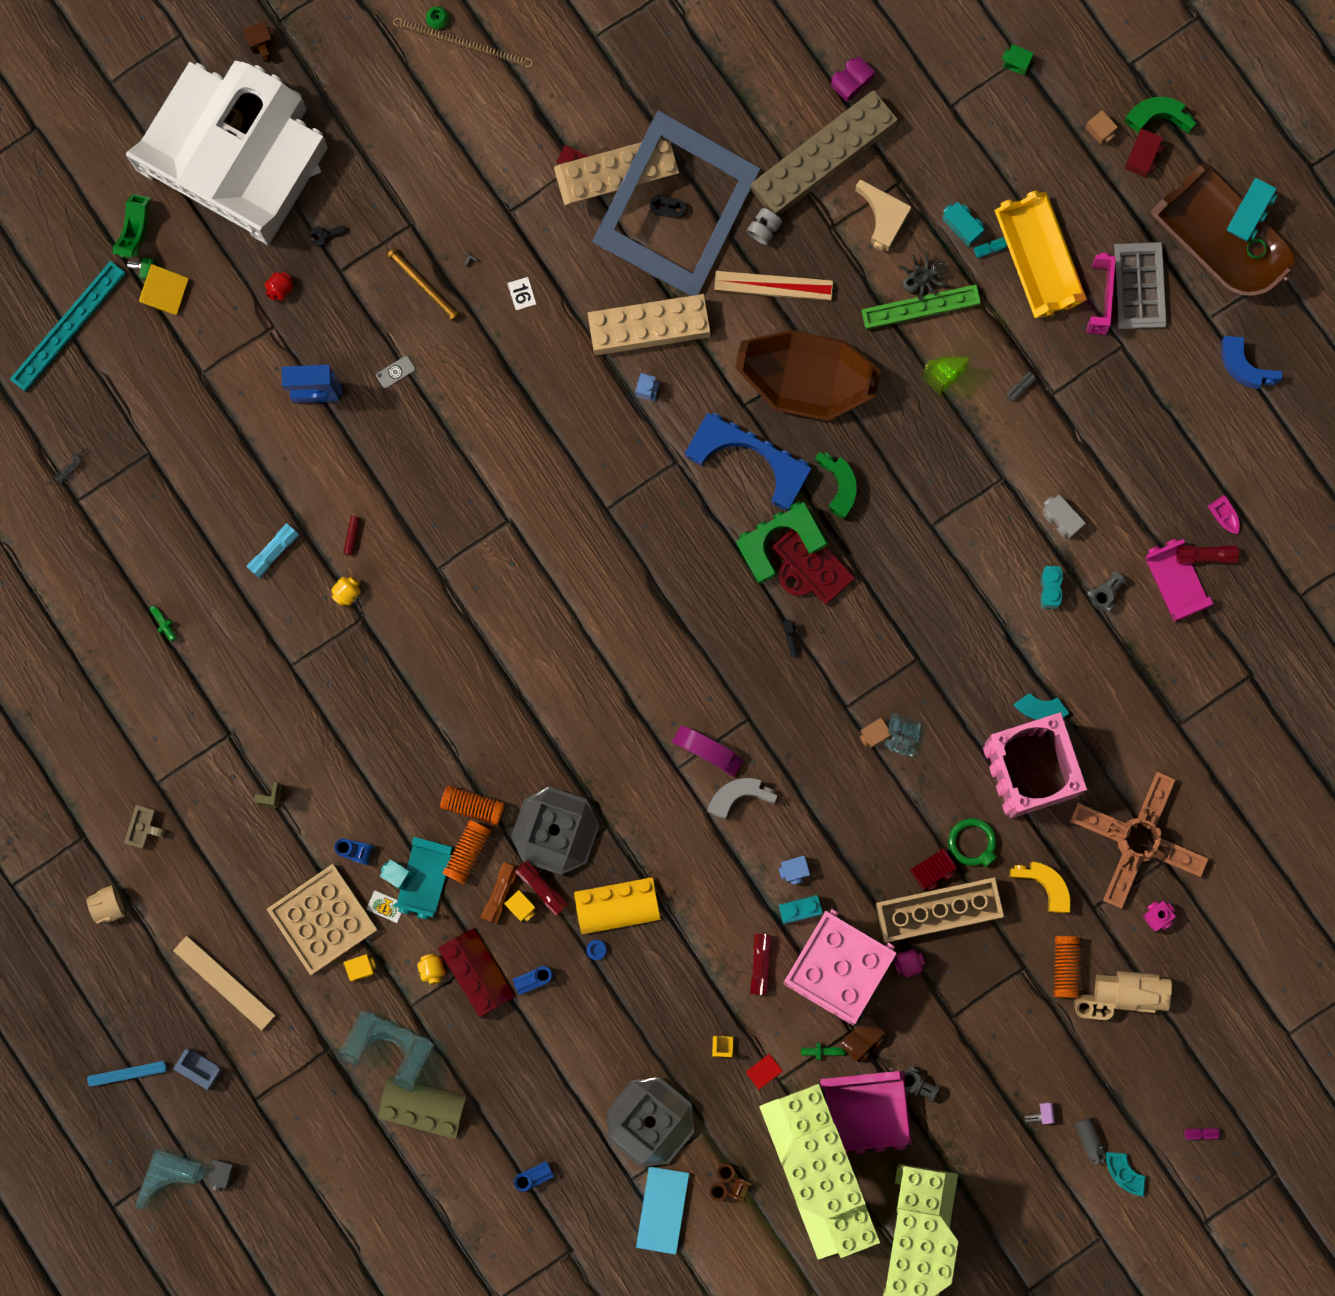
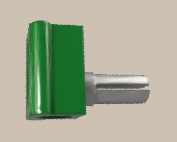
M142 258V262H127L128 268L140 269L139 277L142 280H146L151 265L157 266V262L150 258Z

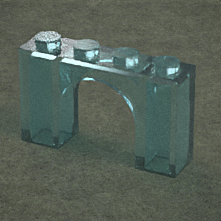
M360 1011L340 1049L339 1059L357 1067L370 1044L378 1040L394 1042L402 1050L404 1059L395 1075L393 1084L412 1092L432 1053L434 1044L425 1037L414 1035L408 1029L398 1028L388 1020L383 1021L377 1018L371 1012Z

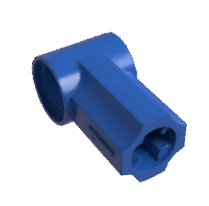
M540 966L535 970L514 978V986L518 994L522 995L552 982L554 973L551 968ZM543 969L549 973V977L545 981L539 978V973Z
M547 1161L518 1174L514 1178V1187L518 1191L524 1192L553 1178L554 1176ZM522 1176L526 1177L529 1181L528 1186L523 1189L517 1185L518 1178Z

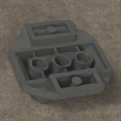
M549 786L524 799L511 838L522 862L528 859L535 867L563 875L587 864L600 825L587 799ZM553 825L560 827V833L556 836H552L549 833V829Z
M661 1078L632 1080L606 1112L609 1141L640 1167L669 1164L694 1133L692 1103ZM652 1116L655 1118L656 1124L653 1128L645 1126L644 1120L646 1117Z

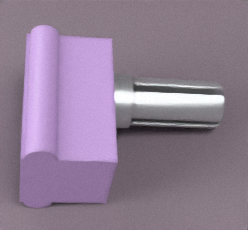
M1053 1102L1040 1104V1114L1025 1116V1118L1039 1117L1038 1119L1025 1120L1026 1123L1037 1121L1042 1122V1124L1055 1123Z

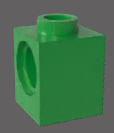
M1012 44L1010 50L1006 49L1002 60L1005 61L1003 67L1025 76L1034 53Z

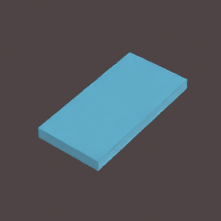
M649 1166L636 1248L676 1254L689 1173Z

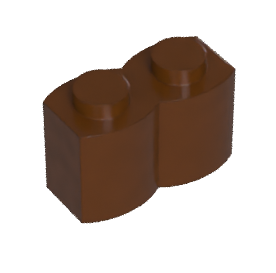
M867 1016L839 1044L856 1061L858 1059L863 1061L870 1054L868 1049L873 1044L877 1047L885 1039L882 1036L885 1032Z

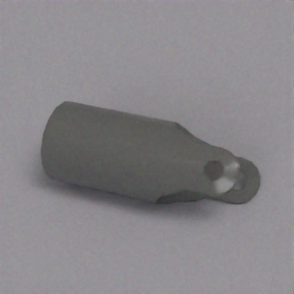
M1091 1117L1074 1123L1090 1162L1093 1165H1098L1099 1161H1105L1106 1155Z

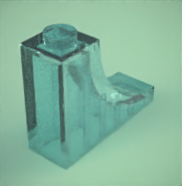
M155 1149L135 1208L140 1210L146 1209L151 1198L160 1189L176 1182L197 1184L204 1176L205 1170L202 1169L204 1164L161 1149Z

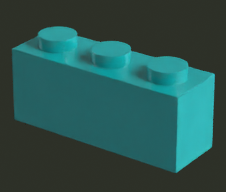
M1255 177L1226 231L1247 243L1249 239L1253 240L1258 232L1256 227L1259 221L1263 223L1268 214L1265 210L1269 204H1274L1278 196L1275 194L1277 188Z

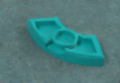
M1029 693L1013 704L1021 714L1034 720L1060 712L1062 718L1069 715V712L1058 698L1051 701H1042Z
M1106 1152L1107 1168L1114 1181L1127 1192L1144 1197L1145 1176L1137 1174L1131 1169L1127 1161V1154Z

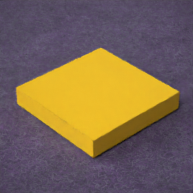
M151 265L139 302L177 315L189 278Z

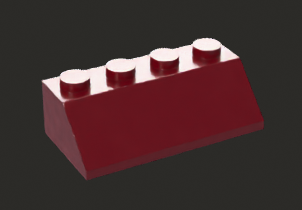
M474 928L438 948L479 1018H482L515 997Z

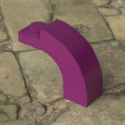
M682 725L672 740V743L679 748L702 758L732 777H735L743 762V759L735 755L731 750Z

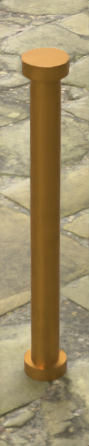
M393 248L387 254L389 259H393L449 315L451 321H454L460 313L457 310L455 311L398 254L396 248Z

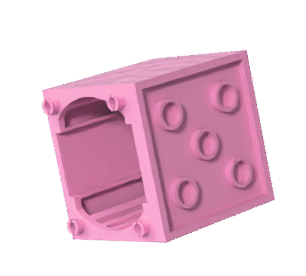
M1061 712L992 734L985 742L983 751L986 759L990 758V772L992 777L997 778L996 789L999 797L1003 796L1004 804H1002L1005 815H1009L1010 819L1077 798L1087 790ZM1048 731L1066 785L1059 792L1046 798L1033 799L1024 797L1019 794L1018 788L1013 789L1003 759L1006 755L1004 747L1012 739L1014 740L1019 736L1023 737L1026 734L1033 736L1036 732L1037 737L1042 738Z
M831 909L830 913L825 911L783 984L847 1023L854 1025L891 964L896 952L893 951L895 947L890 943L884 946L837 918L839 913Z

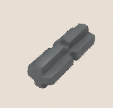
M1028 372L1018 382L1019 384H1016L1007 393V397L1011 401H1015L1024 392V389L1026 390L1036 380V377L1031 372Z

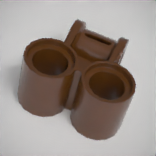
M724 1163L717 1169V1177L721 1180V1183L717 1182L711 1185L709 1195L714 1201H722L729 1195V1197L746 1203L747 1192L753 1183L738 1177L735 1178L734 1168L730 1164ZM723 1167L731 1169L732 1174L727 1179L720 1176V1170ZM743 1185V1188H742L741 1193L738 1194L739 1191H740L741 1186ZM721 1186L724 1189L722 1197L717 1198L713 1195L712 1190L714 1187Z

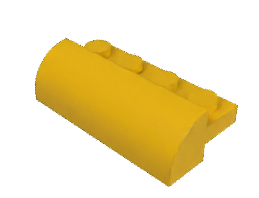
M653 877L574 892L581 934L661 920Z

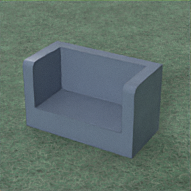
M189 1048L185 1049L174 1067L175 1071L206 1090L212 1089L223 1070Z

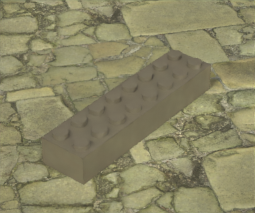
M873 90L751 183V191L766 209L779 217L897 126L898 119Z

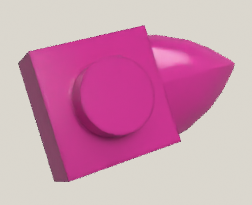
M1221 496L1207 506L1216 521L1224 529L1234 534L1239 533L1238 516L1226 496Z

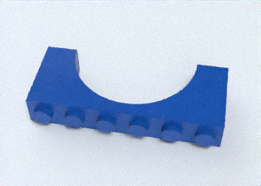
M707 413L685 452V458L703 466L712 454L727 447L741 446L760 453L771 465L776 479V488L771 504L788 512L811 473L810 464L802 459L798 461L793 459L792 454L785 450L778 451L774 448L775 445L768 441L763 443L757 439L755 434L749 431L745 433L739 430L740 427L735 423L730 422L728 424L722 421L723 418L716 413H712V415Z

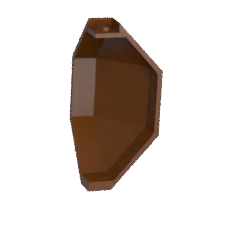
M794 330L741 341L735 367L774 410L826 421L874 398L881 369L846 341Z

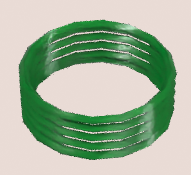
M1261 239L1251 240L1247 245L1248 255L1254 259L1262 258L1266 253L1265 242ZM1253 242H1261L1265 247V251L1260 256H1253L1249 253V245Z

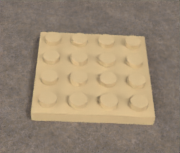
M334 864L266 909L311 976L378 930Z

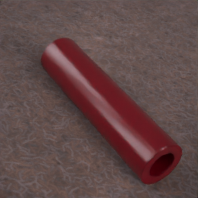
M358 516L350 517L343 554L347 556H353L360 517Z

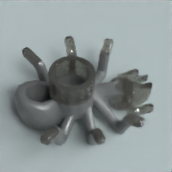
M926 251L925 268L919 267L915 255H912L916 268L914 273L910 272L906 267L899 265V268L908 275L903 281L904 290L909 293H915L920 288L918 296L920 301L922 300L926 285L930 293L935 296L938 294L932 288L929 280L937 286L948 285V282H939L933 278L935 276L943 279L949 276V273L944 274L947 271V266L942 267L945 262L939 263L941 259H938L933 263L932 269L928 270L929 251Z

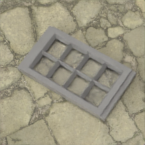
M1162 243L1114 244L1118 329L1166 327Z

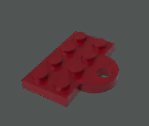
M791 529L772 546V549L784 561L779 570V582L781 587L790 595L804 596L812 591L826 605L855 579L826 547L815 554H809L801 537L794 529ZM790 577L795 578L797 581V585L794 588L787 587L785 583Z

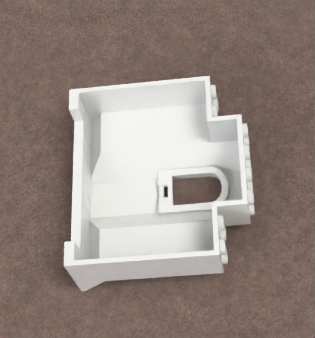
M234 61L223 79L222 76L215 72L212 74L207 72L203 65L189 62L142 140L128 150L126 156L140 174L151 180L155 178L246 229L252 237L269 246L328 148L322 136L323 133L315 128L312 130L307 128L306 124L301 121L307 110L301 94L288 88L278 76L266 74V71L260 66L255 65L253 67L245 62ZM253 93L260 97L263 102V108L245 135L227 125L224 121L242 94ZM229 130V131H231L232 133L236 134L237 136H234V135L230 134V133L227 132V131Z

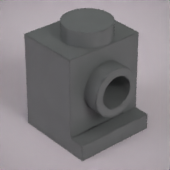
M217 1159L212 1160L215 1168H211L208 1179L211 1180L210 1188L217 1191L229 1188L235 1164Z

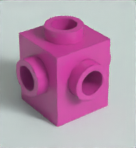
M1156 900L1147 907L1149 911L1142 915L1152 931L1156 932L1161 927L1165 930L1173 924L1172 919L1175 918L1173 914L1175 910L1169 902L1165 903L1162 901L1158 903ZM1159 912L1162 913V919L1158 916Z

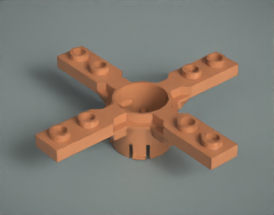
M1156 772L1138 818L1131 819L1126 823L1077 803L1070 822L1117 841L1118 847L1122 852L1121 859L1117 864L1102 901L1122 909L1141 862L1148 861L1152 857L1199 878L1202 876L1208 858L1161 839V830L1159 827H1156L1175 779ZM1137 825H1141L1151 830L1154 836V845L1150 852L1145 850V854H1139L1131 849L1129 850L1130 847L1125 838L1129 836L1131 826L1137 828Z

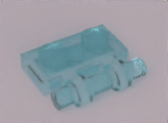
M891 714L888 733L893 735L892 740L887 739L885 741V746L890 751H899L903 756L914 755L915 751L912 745L913 743H918L921 723L899 714Z

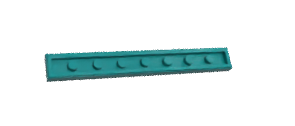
M110 261L13 374L10 380L24 392H27L125 277L126 273Z

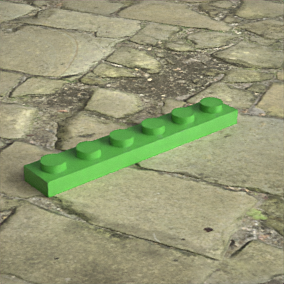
M975 284L922 296V300H918V297L862 309L861 313L865 330L973 307L980 305L981 302L977 285Z

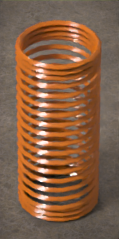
M447 785L440 808L447 811L450 810V812L453 811L454 813L457 812V814L460 813V815H467L471 819L474 817V820L477 819L481 822L484 820V823L487 822L488 824L491 823V825L498 826L505 803L498 800L495 802L494 799L491 803V798L488 801V797L484 801L485 797L483 796L481 799V795L478 797V794L474 798V793L471 795V792L465 791L464 794V789L461 792V789L458 790L456 787L454 790V786Z
M469 820L468 826L464 829L466 833L463 832L464 836H461L462 839H459L460 842H457L458 845L456 847L458 849L455 848L456 852H453L454 855H451L452 858H449L450 861L446 864L448 868L445 867L442 872L444 875L462 884H465L466 878H468L466 875H470L468 872H471L470 869H473L470 865L474 866L472 862H476L474 859H478L474 855L480 856L476 852L481 853L478 849H483L478 845L484 846L480 842L486 843L480 838L488 840L482 835L489 837L490 832H492L472 820Z
M1055 936L1054 942H1056V946L1054 948L1058 950L1054 951L1056 952L1054 955L1057 956L1054 958L1057 960L1054 961L1056 963L1054 966L1058 968L1054 969V974H1057L1054 976V978H1057L1054 979V985H1057L1053 987L1056 989L1054 990V997L1079 998V992H1077L1079 989L1063 987H1080L1079 985H1067L1079 984L1080 982L1063 980H1079V978H1070V976L1078 977L1080 976L1079 974L1066 973H1079L1080 971L1061 969H1080L1079 967H1068L1079 966L1080 964L1063 963L1080 962V960L1063 959L1080 958L1079 956H1066L1080 955V953L1062 952L1080 951V949H1068L1069 947L1080 948L1079 945H1064L1080 944V937Z

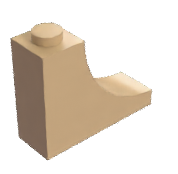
M859 180L855 191L868 201L875 216L876 226L871 243L874 248L888 252L911 211V206Z

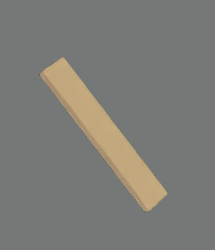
M188 936L173 950L261 1031L276 1016Z

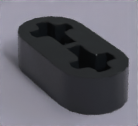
M656 196L650 201V210L657 216L680 219L686 214V205L679 199ZM660 201L661 205L667 208L660 207L659 210H656V206H653V204H657ZM677 205H680L683 211L680 210L679 213H675V210L669 207L676 208Z

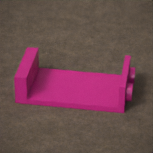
M1099 253V255H1096L1091 266L1092 269L1107 270L1103 317L1091 316L1087 324L1086 333L1106 335L1111 324L1116 256H1111L1109 253Z
M1177 538L1167 542L1166 547L1160 549L1157 546L1148 550L1149 554L1145 556L1174 622L1213 605L1211 598L1206 597L1192 564H1178L1176 560L1177 547L1183 546L1185 541L1184 539L1178 541Z

